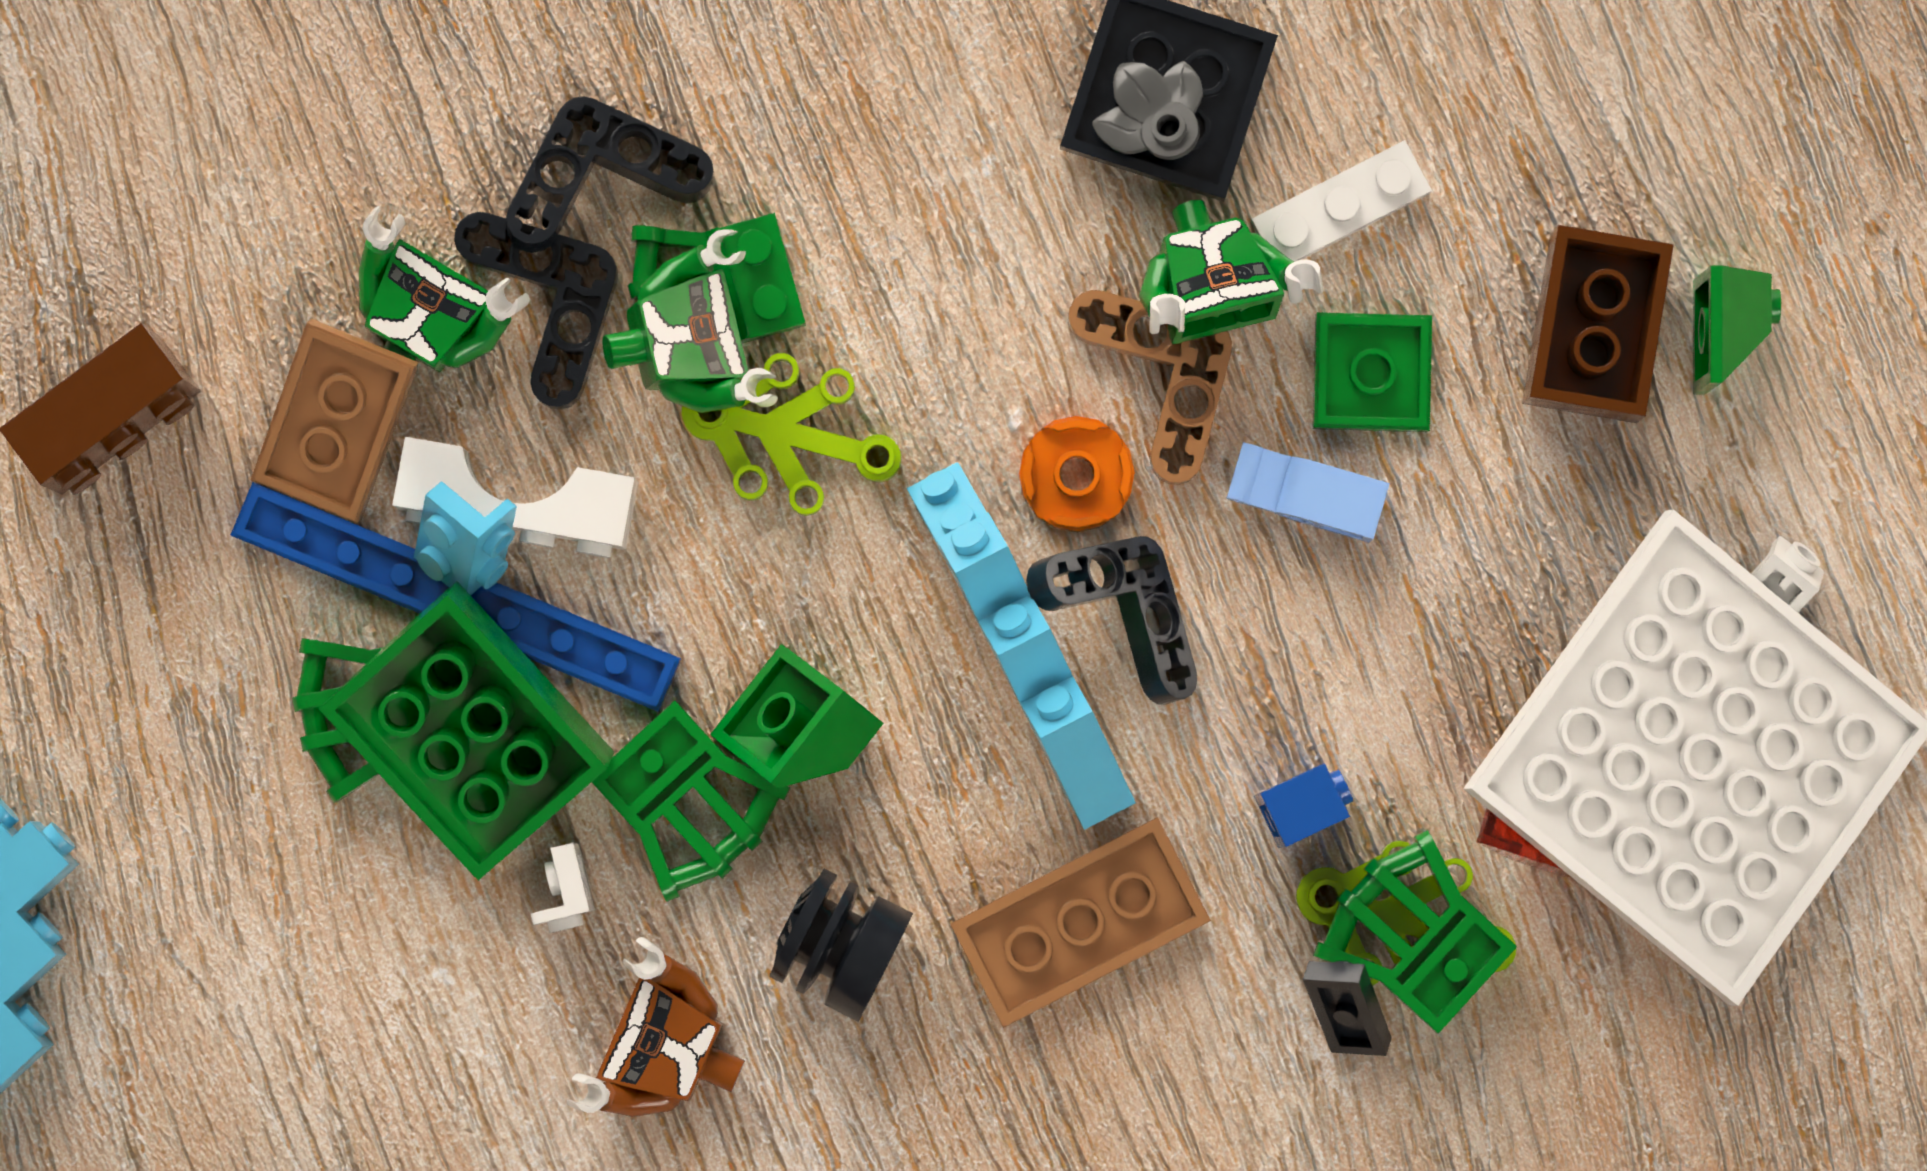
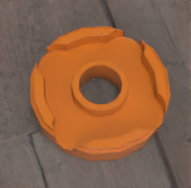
M1072 416L1054 420L1034 435L1023 451L1019 479L1023 498L1036 517L1055 529L1078 533L1100 528L1120 513L1131 495L1135 471L1130 450L1115 431L1097 419ZM1069 459H1083L1092 467L1093 481L1087 488L1071 490L1062 483L1060 469Z

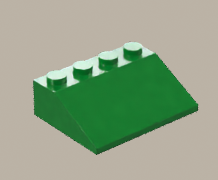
M458 581L415 617L319 708L320 712L478 881L608 768L614 754L612 748Z

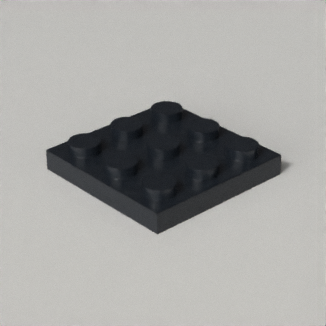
M1107 0L1060 144V150L1224 202L1278 35L1170 0ZM1181 61H1185L1194 69L1201 80L1203 88V98L1195 113L1200 127V135L1197 144L1187 155L1174 160H1165L1154 156L1148 150L1135 154H1123L1112 149L1097 135L1092 125L1093 121L1103 113L1119 106L1114 96L1113 80L1116 69L1120 64L1129 62L1144 63L1154 68L1162 76ZM1172 121L1165 123L1160 129V134L1163 136L1174 135L1179 129V124Z

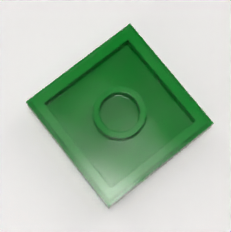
M1317 312L1315 314L1313 429L1429 432L1432 315Z

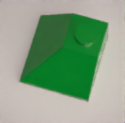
M1710 265L1693 280V395H1705L1723 383L1772 332V324H1779L1781 317L1780 289H1772V274L1723 265Z
M781 644L710 735L778 789L848 769L884 723L844 690Z

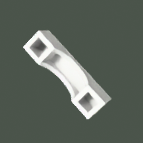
M405 437L392 505L398 510L407 511L406 522L420 525L425 495L441 481L484 517L504 502L487 493L480 485L473 472L469 453L463 447ZM577 467L567 483L548 498L533 503H514L517 509L512 529L521 532L519 542L553 548L555 538L578 542L576 552L610 558L612 548L626 550L638 481L635 477Z

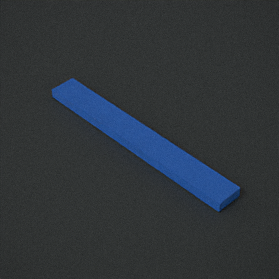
M252 482L230 534L237 539L419 614L449 588L442 581L430 578L421 569L418 561L414 558V548ZM497 582L488 589L481 586L471 595L529 659L660 712L681 658Z

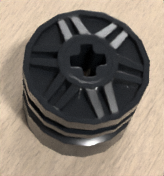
M824 868L818 879L801 893L776 943L777 949L774 966L769 977L783 983L793 964L797 961L805 965L806 968L796 987V991L804 994L818 976L823 974L831 978L824 1005L859 1022L913 913L880 896L870 905L863 916L852 912L858 893V885L850 882L837 904L827 899L837 874Z

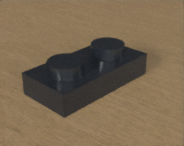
M1309 961L1303 981L1331 1053L1386 1056L1392 1037L1365 964H1353L1347 961Z

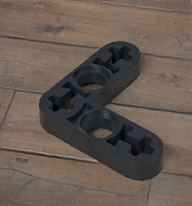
M585 96L574 97L565 102L559 110L509 206L506 216L507 236L511 243L521 251L534 253L541 252L550 247L556 240L594 164L674 201L694 203L704 198L710 191L714 172L712 161L708 154L699 147L605 103ZM584 115L591 116L593 118L592 128L596 132L586 130L582 134L577 144L576 153L568 147L573 138V123L570 119L579 122L583 119ZM629 137H639L648 142L652 152L645 161L631 163L621 157L618 150L619 145ZM664 149L669 152L667 164L672 167L684 170L688 163L697 166L696 176L700 181L690 179L686 185L679 184L677 182L678 172L662 164L660 175L653 173L659 164L661 150ZM551 162H564L574 171V179L565 187H551L542 179V169ZM539 196L547 201L542 213V226L546 229L544 231L535 228L531 235L523 233V222L519 217L524 219L532 217L538 206Z
M485 212L468 214L459 222L454 235L456 248L467 262L483 269L557 291L531 373L530 384L533 394L543 405L558 410L571 407L579 401L588 379L618 281L616 262L608 251L599 246L558 234L556 240L550 246L553 252L552 261L542 271L532 272L525 269L520 261L521 250L513 244L510 246V263L508 265L499 263L504 256L502 250L485 246L482 249L481 255L474 254V246L466 239L469 231L473 233L479 232L483 224L489 225V233L494 239L508 243L506 218ZM523 224V233L531 235L532 231L537 227ZM563 248L574 250L570 254L569 260L579 265L588 266L592 258H599L600 268L607 273L606 279L604 281L595 280L592 287L587 288L583 286L584 279L580 274L566 269L564 281L554 279L563 265ZM570 312L585 314L591 323V331L588 337L576 344L562 340L558 332L561 318ZM552 345L567 354H584L580 365L569 359L565 376L569 381L573 382V387L570 391L561 390L557 398L549 397L550 389L542 383L545 374L554 375L557 372L560 362L559 356H548Z
M1138 536L1058 553L1038 560L1031 565L1026 578L1027 589L1031 599H1034L1037 606L1045 611H1056L1117 597L1140 684L1144 693L1151 701L1158 705H1166L1186 699L1193 694L1197 685L1196 667L1167 562L1161 547L1156 541L1147 536ZM1092 559L1101 566L1103 571L1104 583L1102 587L1098 586L1091 576L1090 563ZM1137 560L1140 569L1126 572L1124 562ZM1068 574L1070 585L1056 587L1053 578ZM1148 607L1154 610L1159 619L1160 628L1158 634H1155L1147 623L1146 611ZM1163 645L1164 652L1159 653L1157 646ZM1167 671L1169 672V675H1170V677H1171V681H1170V682L1168 681V679H1167V677H1166V672H1167Z

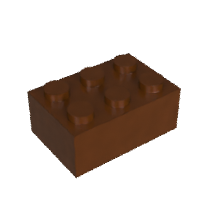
M1558 225L1552 231L1549 238L1522 404L1637 423L1646 417L1674 244Z
M140 323L1 426L0 432L41 486L61 495L68 490L75 495L91 486L100 478L101 473L98 468L116 455L119 460H123L143 447L148 441L144 434L162 420L166 425H170L185 416L195 406L191 399L200 393L201 390L161 336Z

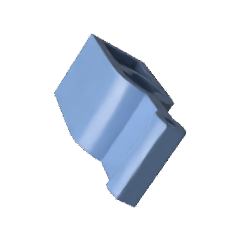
M1243 442L1226 499L1370 543L1374 539L1390 483L1316 461L1291 457Z

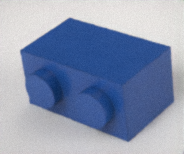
M1325 763L1254 795L1278 848L1294 844L1350 817L1345 805L1353 802V797L1341 772L1336 770L1329 773Z

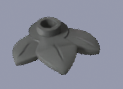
M1185 61L1175 64L1164 76L1144 63L1129 62L1120 64L1116 69L1113 80L1114 96L1119 106L1103 113L1093 121L1092 125L1097 135L1112 149L1123 154H1135L1148 150L1154 156L1165 160H1174L1187 155L1197 144L1200 135V127L1195 113L1203 98V88L1197 73ZM1172 121L1179 124V129L1174 135L1163 136L1160 134V129L1165 123Z

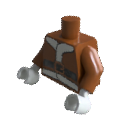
M640 937L636 940L637 943L648 950L647 957L642 963L634 965L627 959H623V965L639 977L596 1078L582 1073H577L572 1077V1080L587 1084L588 1093L580 1102L567 1099V1104L570 1107L586 1113H594L600 1110L637 1117L669 1112L676 1108L681 1100H691L700 1079L729 1092H732L745 1060L714 1047L723 1023L716 1019L718 1015L717 1002L695 971L664 955L657 946L646 938Z

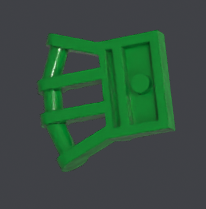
M775 213L721 228L716 227L703 233L670 230L645 225L632 226L631 241L636 243L632 283L627 285L631 300L638 301L639 287L657 270L659 246L693 249L703 245L707 248V242L713 233L719 230L737 231L736 234L727 236L721 242V252L726 258H729L732 254L739 251H746L744 260L734 265L715 263L713 271L724 269L741 343H747L806 326Z
M301 638L299 653L304 654L297 696L292 697L294 712H301L305 736L300 737L302 752L309 753L330 786L326 791L333 803H337L379 774L369 763L349 774L333 749V746L349 742L337 729L328 731L326 718L319 710L341 688L321 691L327 658L365 665L382 648L369 650Z
M673 701L614 755L608 768L592 781L593 785L640 835L666 902L680 897V890L716 876H720L723 879L733 870L729 865L747 848L753 851L763 842L760 837L779 798L785 801L790 790L788 786L777 789L755 770L727 757L677 701ZM715 767L758 788L743 819L705 778ZM692 788L702 796L732 829L715 847L703 837L675 806ZM664 816L701 858L670 869L653 824Z
M1426 830L1414 836L1415 843L1378 861L1373 858L1364 868L1367 874L1352 891L1344 889L1336 898L1339 904L1324 944L1317 943L1313 956L1327 962L1347 961L1353 964H1365L1369 978L1380 981L1435 1033L1439 1034L1517 946L1460 894L1429 831ZM1427 864L1448 907L1438 916L1397 877ZM1384 889L1428 928L1412 947L1368 908ZM1357 921H1360L1400 958L1392 969L1346 952Z

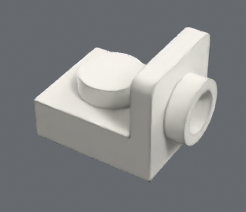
M1779 536L1771 545L1769 554L1751 574L1798 613L1819 591L1824 571L1819 567V559L1809 548L1799 542L1791 544Z
M569 843L550 848L553 861L544 863L552 896L562 895L564 905L530 914L533 925L547 923L549 933L582 926L584 924L581 914L595 911L579 843Z

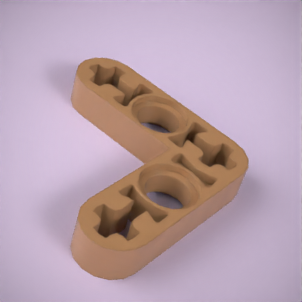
M1089 290L1081 293L1073 300L1068 314L1070 330L1078 340L1089 345L1173 367L1150 452V465L1158 479L1169 485H1181L1189 482L1197 475L1203 462L1232 352V340L1229 332L1225 331L1214 334V344L1222 347L1221 355L1211 354L1208 359L1204 374H1216L1215 384H1211L1199 376L1180 375L1183 365L1192 371L1194 370L1198 350L1189 347L1190 340L1172 345L1168 324H1164L1167 330L1166 339L1160 346L1145 348L1138 344L1133 335V327L1139 319L1148 316L1140 301L1100 290ZM1092 302H1098L1103 305V315L1118 320L1120 318V308L1131 310L1132 312L1124 326V342L1112 339L1117 327L1099 324L1096 333L1086 331V321L1077 317L1079 309L1089 310ZM1188 386L1202 390L1208 401L1205 413L1195 419L1181 416L1176 411L1174 405L1176 393ZM1167 421H1171L1174 425L1183 429L1202 430L1200 440L1188 435L1184 455L1193 458L1191 467L1187 465L1181 466L1178 474L1168 472V462L1160 459V451H1170L1177 435V431H1165Z

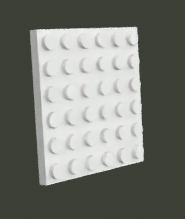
M1673 509L1664 511L1463 789L1725 1003L1738 1006L1926 740L1927 720Z

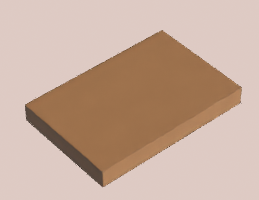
M310 319L305 325L251 481L358 524L364 516L419 362Z

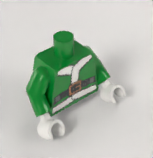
M1190 200L1173 209L1172 216L1178 232L1165 236L1159 254L1149 261L1139 297L1141 304L1150 317L1149 332L1151 334H1159L1160 325L1168 324L1169 337L1173 345L1276 319L1284 296L1283 289L1288 291L1290 302L1296 304L1303 300V289H1313L1320 294L1323 292V285L1318 263L1311 260L1293 261L1259 234L1251 233L1245 222L1240 218L1235 217L1212 223L1204 201Z
M380 206L375 207L363 223V233L367 239L359 267V310L366 318L365 327L376 336L387 341L383 348L414 361L417 359L439 373L446 366L459 368L491 352L511 322V317L528 305L529 295L524 293L512 304L506 299L504 294L506 285L511 281L509 278H505L490 290H486L401 239L398 240L394 247L393 241L405 226V219L401 214H398L393 220L391 228L385 229L378 222Z
M716 231L710 236L707 248L699 245L664 262L639 287L638 301L627 310V321L630 330L603 336L604 357L610 369L638 364L645 389L660 390V393L666 400L699 413L740 407L744 405L745 400H749L761 407H770L776 403L778 397L773 394L756 396L755 389L758 382L765 378L773 379L776 375L763 368H754L748 371L724 269L713 271L715 263L734 265L744 260L746 251H739L726 258L720 248L723 239L727 236H733L737 231Z

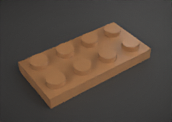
M1158 817L967 914L950 923L1004 1028L1199 928L1211 920Z

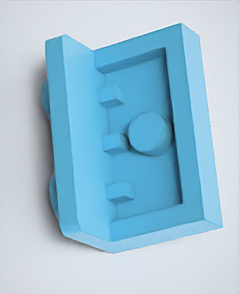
M441 481L425 495L414 558L430 578L442 581L448 587H451L458 581L470 595L481 586L485 589L492 587L503 576L508 567V562L505 559L508 546L515 535V531L512 528L517 506L509 499H506L484 517Z

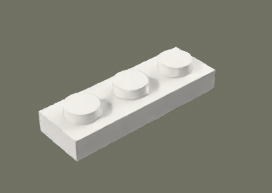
M1406 140L1267 210L1252 218L1250 222L1257 234L1285 256L1296 262L1429 195L1432 190Z

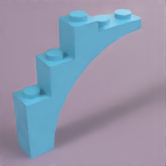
M956 462L908 487L907 490L990 645L1083 829L1085 830L1134 805L1136 802L1090 705L1072 676L1049 625L1034 599H1031L1027 585L1008 545L989 512H986L960 464Z
M1 798L0 1094L54 1045L45 1035L50 1027L44 1018L29 1004L25 1003L20 1008L16 1001L67 954L57 944L63 938L58 929L43 914L37 913L32 917L28 911L79 865L70 854L75 848L74 843L56 824L51 822L45 827L41 822L29 821L17 831L13 826L19 819Z

